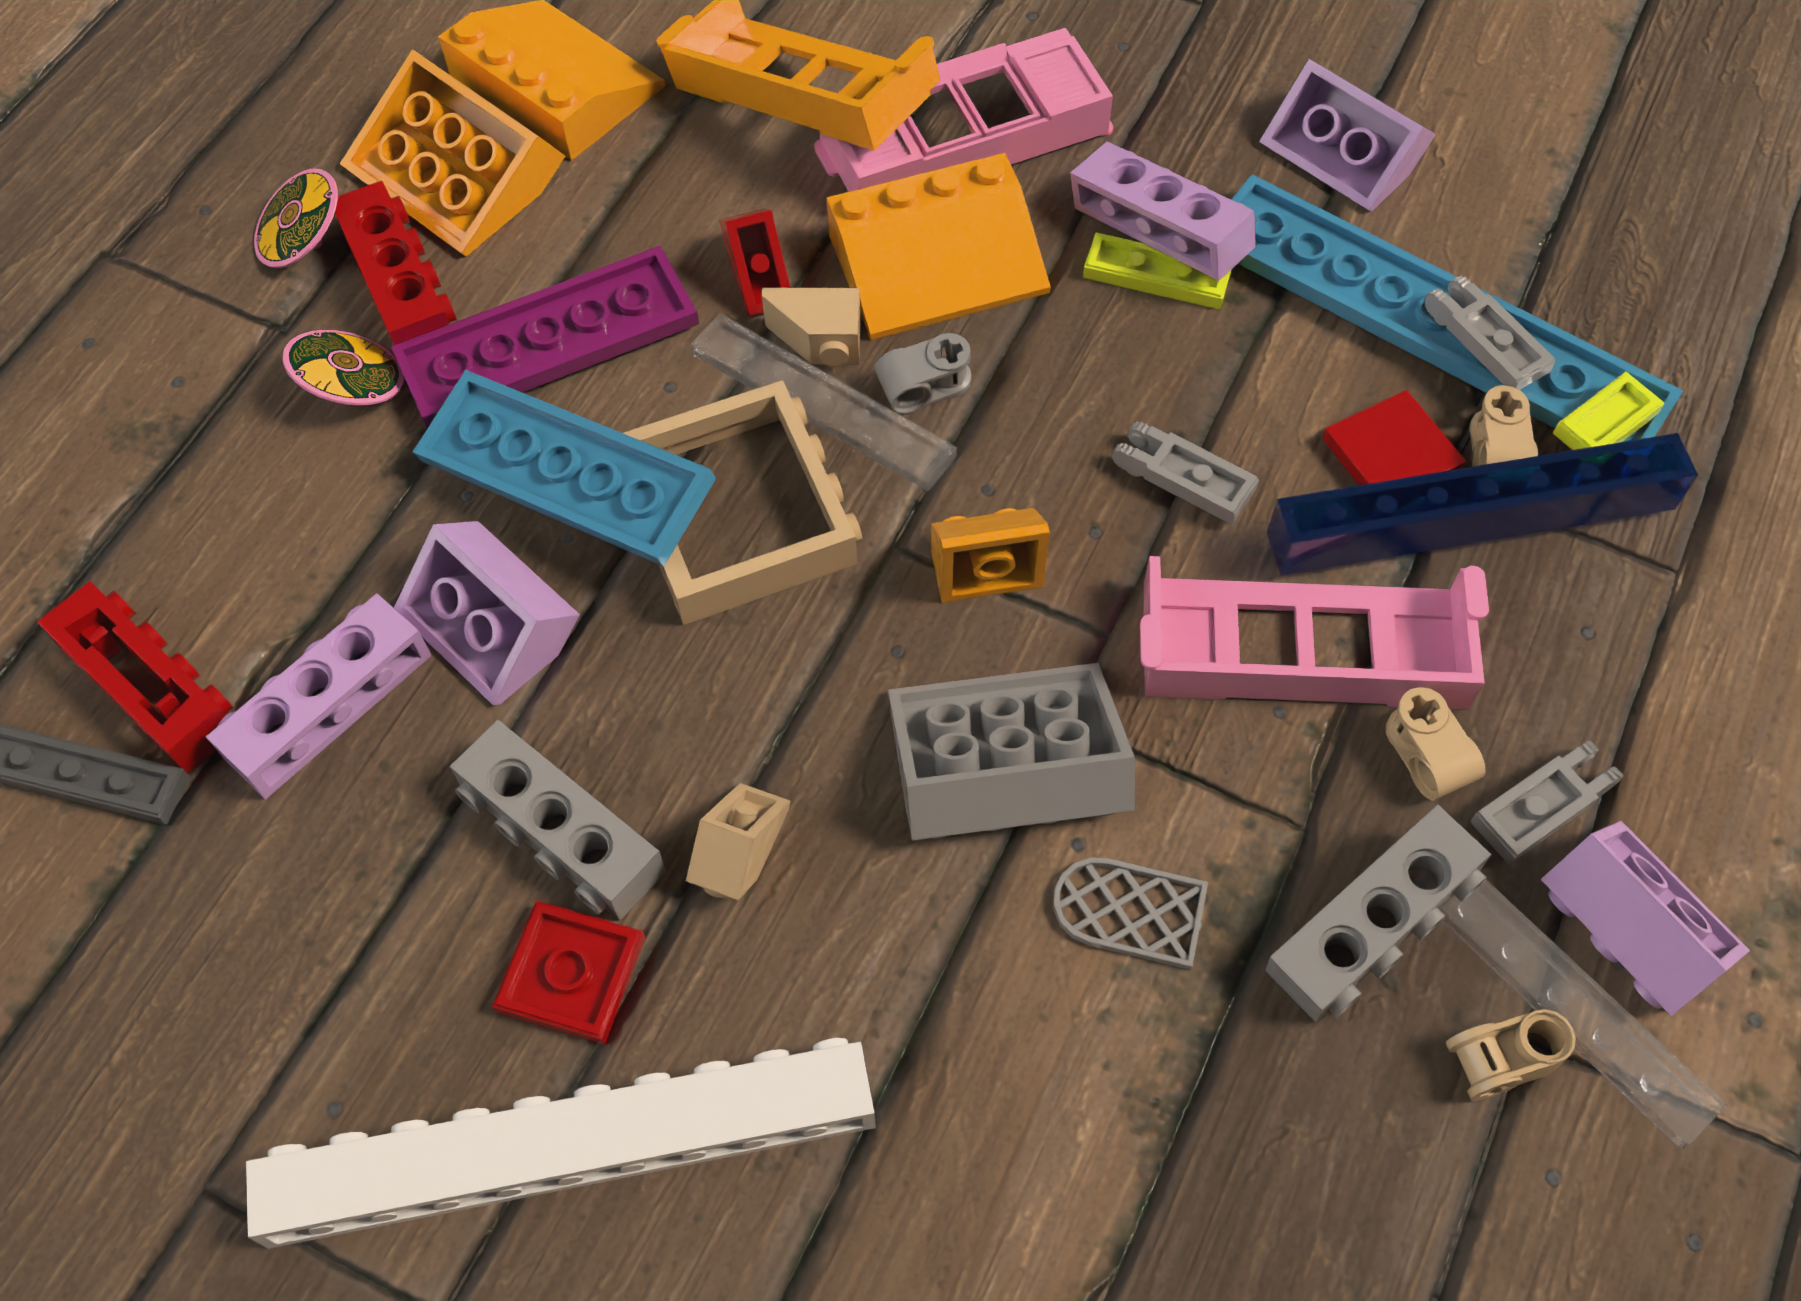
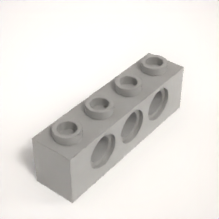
M497 720L450 765L460 784L455 792L461 800L478 814L484 808L498 819L494 823L496 828L515 846L518 847L525 841L538 853L534 856V859L554 879L559 880L563 875L568 877L578 886L574 891L577 897L596 914L599 915L606 909L616 919L621 921L666 873L659 850L501 721ZM518 784L526 785L521 793L512 797L504 796L510 787ZM558 816L566 817V820L560 827L553 830L542 829L544 824L551 818ZM603 849L607 851L604 858L597 863H582L585 855L593 850Z
M1437 805L1270 956L1266 972L1315 1022L1321 1019L1328 1011L1335 1018H1338L1361 996L1362 993L1355 987L1370 972L1378 979L1385 975L1404 955L1397 948L1411 934L1422 940L1445 918V915L1439 909L1450 898L1455 896L1463 902L1486 880L1487 877L1480 871L1491 853L1445 810ZM1415 869L1429 872L1434 877L1437 888L1432 890L1418 888L1410 880L1408 872ZM1371 907L1386 908L1395 917L1396 926L1380 928L1374 925L1368 918L1367 909ZM1332 944L1347 947L1354 956L1355 964L1344 968L1333 965L1327 959L1324 948Z

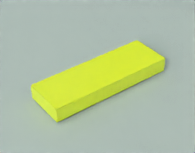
M1097 232L1095 233L1083 271V278L1219 310H1221L1231 275L1230 270L1218 281L1144 243Z

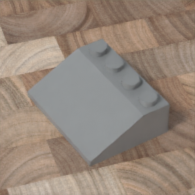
M1099 663L888 690L904 802L912 840L938 839L949 835L997 831L1002 828L1040 823L1051 824L1062 820L1092 816L1103 817L1115 813L1135 811V757Z

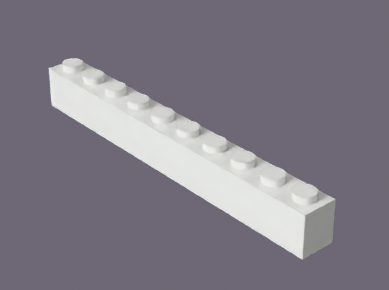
M845 1038L827 1039L814 1044L813 1051L789 1055L787 1050H770L757 1054L753 1058L754 1062L732 1067L726 1061L708 1062L694 1068V1074L670 1078V1075L667 1073H652L636 1078L634 1086L611 1090L608 1085H590L577 1089L574 1092L573 1098L550 1102V1098L544 1096L528 1097L516 1101L513 1104L514 1109L491 1114L485 1108L466 1109L453 1114V1121L429 1125V1122L424 1120L405 1121L393 1125L391 1133L368 1137L363 1132L343 1133L330 1138V1145L306 1149V1146L301 1144L277 1146L268 1150V1157L246 1161L248 1238L270 1249L876 1128L875 1115L861 1041L848 1044V1040Z

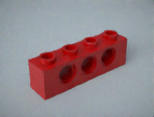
M382 180L338 196L335 216L393 345L456 321L457 318L447 294L444 293L437 296L434 290L441 287V284L431 261L427 260L421 263L419 256L425 255V251L416 229L413 227L406 230L404 224L410 223V219L400 196L391 198Z

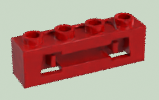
M91 581L87 582L38 620L37 623L90 679L180 768L189 774L216 751L206 736L217 728L219 722L233 709V706L212 684L208 685L204 690L194 681L200 677V674L179 652L171 658L162 651L168 645L167 642L147 621H144L137 627L130 620L136 613L117 592L113 590L105 596ZM115 635L130 653L170 691L155 704L167 721L108 661L122 650L121 646L113 638Z

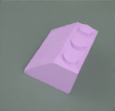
M1309 59L1259 142L1369 211H1373L1411 174L1436 134Z
M478 521L433 524L394 606V609L416 627L421 636L493 706L503 703L558 657L580 615Z
M1622 821L1591 833L1541 878L1550 889L1548 896L1553 904L1568 917L1574 918L1576 916L1592 933L1590 939L1595 948L1609 961L1614 963L1619 961L1635 978L1633 984L1638 993L1650 1005L1657 1009L1663 1007L1671 1016L1750 951Z

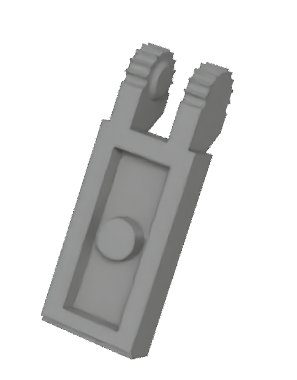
M1458 276L1448 283L1449 297L1446 292L1439 290V288L1429 292L1424 297L1425 307L1430 316H1433L1440 326H1447L1446 328L1503 385L1513 386L1521 390L1551 372L1556 362L1555 358L1490 294L1485 295L1466 276Z
M1138 421L1133 423L1127 432L1129 441L1138 448H1133L1132 445H1127V443H1121L1116 446L1111 454V459L1114 460L1117 467L1126 470L1127 473L1135 477L1144 476L1145 480L1233 525L1256 491L1259 482L1257 476L1172 432L1167 434L1153 426H1148L1147 423L1144 424L1142 421L1141 423Z
M1589 740L1565 757L1561 758L1559 755L1479 810L1470 822L1509 865L1590 808L1601 795L1615 786L1624 775L1614 766L1609 770L1602 771L1593 781L1586 784L1575 771L1590 763L1599 751Z

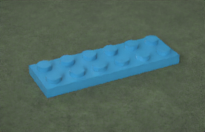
M468 370L464 371L413 450V453L424 463L663 567L716 480L710 468Z

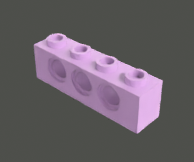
M1108 141L1070 172L1075 209L1218 281L1255 248L1254 210Z
M376 593L366 603L352 609L345 620L323 639L309 645L303 655L280 675L270 678L262 686L260 692L241 708L227 714L219 722L217 728L208 734L206 738L222 758L266 800L432 655L419 630ZM368 652L364 657L353 660L356 656ZM325 688L320 694L311 696L315 691ZM283 723L278 730L269 733L274 726Z

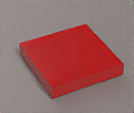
M1408 390L1325 428L1322 436L1323 441L1379 512L1462 472L1467 462Z
M536 900L492 1008L501 1015L605 1045L646 939L645 934L642 930Z

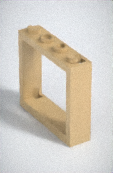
M783 380L623 433L677 455L780 420L831 530L830 532L695 579H691L677 545L665 566L659 565L683 625L858 564L856 541L863 539L859 523L853 512L845 514L840 502L844 501V496L839 480L834 472L826 474L822 463L826 462L821 442L816 434L808 435L804 426L808 424L802 401L798 396L791 398Z

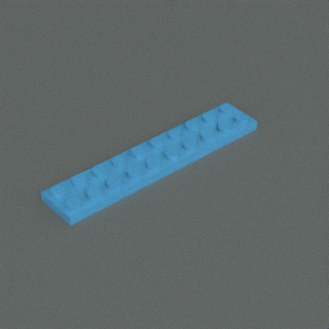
M1253 174L1231 199L1254 210L1255 248L1238 263L1239 265L1486 393L1495 386L1503 385L1446 328L1447 326H1440L1434 320V317L1430 316V313L1427 312L1424 302L1426 294L1439 288V290L1446 292L1449 297L1448 283L1456 278V276ZM1480 289L1485 295L1490 294V293H1488V292H1486V291ZM1490 294L1556 361L1550 373L1520 390L1528 398L1530 416L1556 428L1561 420L1624 372L1629 373L1665 403L1658 415L1606 454L1634 469L1678 401L1683 390Z

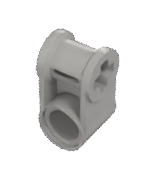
M945 333L906 348L893 349L880 357L875 364L874 370L893 412L897 414L913 413L924 406L965 393L971 383V371L968 366L971 358L970 344L964 337L958 334ZM943 347H945L946 358H942ZM957 373V382L953 384V374Z

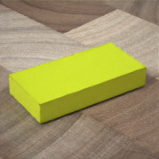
M1624 372L1561 420L1553 434L1592 466L1658 415L1665 403L1629 373Z

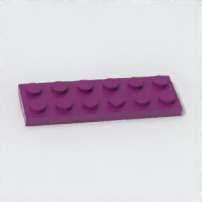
M657 246L391 346L428 429L465 370L517 391L525 392L699 324V320L693 303L662 247Z

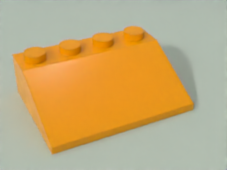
M544 0L471 12L438 36L449 74L538 135L564 154L570 161L574 160L665 87L664 79Z
M412 49L340 162V165L368 185L382 180L391 198L400 196L408 215L461 254L468 256L542 194L566 156Z
M1006 153L827 197L829 237L849 287L859 288L860 315L870 340L1050 293V283L1023 191Z

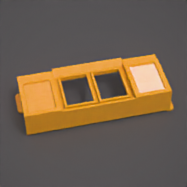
M713 0L694 18L691 15L679 18L656 40L658 47L661 48L676 89L720 103L725 101L820 130L822 135L875 151L931 95L930 90L941 80L933 51L934 40L930 36L917 39L897 60L746 19L739 0ZM783 52L810 60L791 79L763 71ZM827 66L857 74L838 94L809 85Z

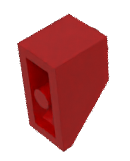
M763 208L719 219L729 263L748 316L764 313L762 288H791L772 210Z

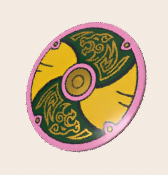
M315 168L304 170L288 179L270 198L258 220L254 236L255 253L263 264L271 268L287 267L302 259L312 249L322 246V237L333 219L338 200L336 182L328 172Z
M338 330L306 332L290 340L283 351V365L291 379L306 391L332 402L347 405L378 404L394 397L403 386L404 376L395 356L375 341L354 333Z

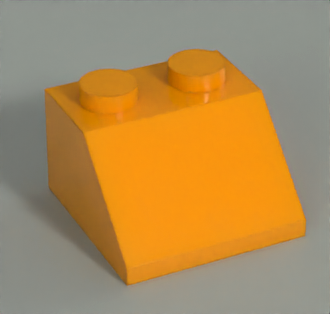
M1007 508L989 515L969 518L954 516L942 522L931 523V554L942 603L1044 587L1050 536L1048 523L1034 508L1022 510Z

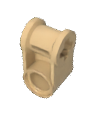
M1495 386L1485 395L1482 410L1475 414L1469 425L1474 479L1476 482L1530 484L1537 471L1538 449L1533 438L1528 398L1522 391L1513 386Z
M1424 687L1413 688L1403 694L1397 705V710L1390 715L1386 723V735L1410 771L1411 777L1421 794L1427 799L1434 801L1483 778L1486 771L1482 754L1473 740L1466 735L1449 709L1446 700L1438 692ZM1434 708V709H1435V712L1433 713L1432 716H1430L1429 714H1430V712L1432 711V709ZM1403 726L1404 729L1399 733V729Z
M1544 1009L1535 1010L1499 1023L1483 1024L1465 1030L1448 1039L1446 1046L1449 1052L1457 1053L1471 1084L1467 1091L1471 1101H1478L1496 1096L1520 1084L1551 1074L1570 1056L1575 1048L1576 1037L1573 1027L1565 1017L1557 1012ZM1535 1033L1545 1038L1550 1044L1552 1055L1546 1056L1535 1051L1529 1044L1527 1034Z

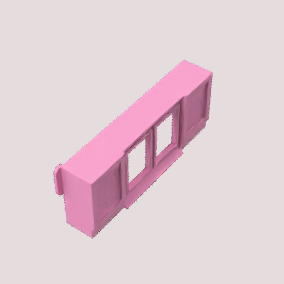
M1063 28L1009 46L1002 43L937 64L941 80L930 90V94L947 91L972 134L929 148L913 119L909 116L875 151L822 135L820 130V139L815 142L814 148L827 174L833 177L840 176L848 192L1001 153H1006L1012 165L1097 136L1105 137L1111 135L1113 124L1110 121L1113 95L1075 37H1071L1067 29ZM1004 72L1030 115L988 129L962 85Z
M1150 556L1144 580V617L1140 622V662L1144 666L1145 697L1225 700L1228 697L1375 703L1397 707L1403 694L1417 687H1424L1438 692L1446 700L1449 709L1468 710L1485 683L1478 620L1484 619L1489 612L1485 573L1477 566L1461 568L1450 589L1161 578L1160 557ZM1238 609L1294 611L1297 666L1240 664ZM1312 612L1368 614L1372 669L1315 667Z

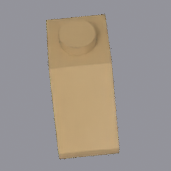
M762 288L765 326L810 364L828 366L859 365L861 321L859 288Z
M739 783L700 819L686 881L703 887L704 891L711 896L739 900L757 881L787 815L791 801Z

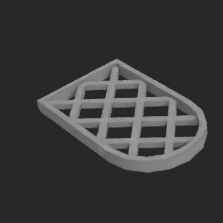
M1090 857L1072 864L1061 874L1054 889L1053 910L1059 925L1073 939L1088 946L1191 970L1199 931L1202 928L1201 919L1208 882L1109 858ZM1094 867H1104L1114 870L1106 874L1105 876L1100 877V875L1097 873ZM1086 869L1094 882L1077 891L1069 878L1075 872ZM1131 874L1152 878L1153 880L1139 886ZM1122 875L1133 891L1116 900L1106 884ZM1170 883L1192 889L1179 896ZM1161 884L1172 901L1155 909L1145 893ZM1064 885L1070 896L1060 901V892ZM1099 888L1109 905L1093 914L1082 897ZM1199 894L1194 918L1184 902ZM1138 897L1149 914L1132 923L1121 907ZM1076 902L1086 918L1072 926L1065 919L1062 909ZM1177 907L1188 924L1172 933L1161 916ZM1115 911L1125 928L1108 937L1098 920ZM1154 920L1165 937L1148 947L1137 930ZM1091 925L1099 938L1091 937L1080 931ZM1192 931L1187 955L1177 939ZM1130 934L1139 948L1116 942ZM1170 944L1178 957L1157 953L1156 951Z

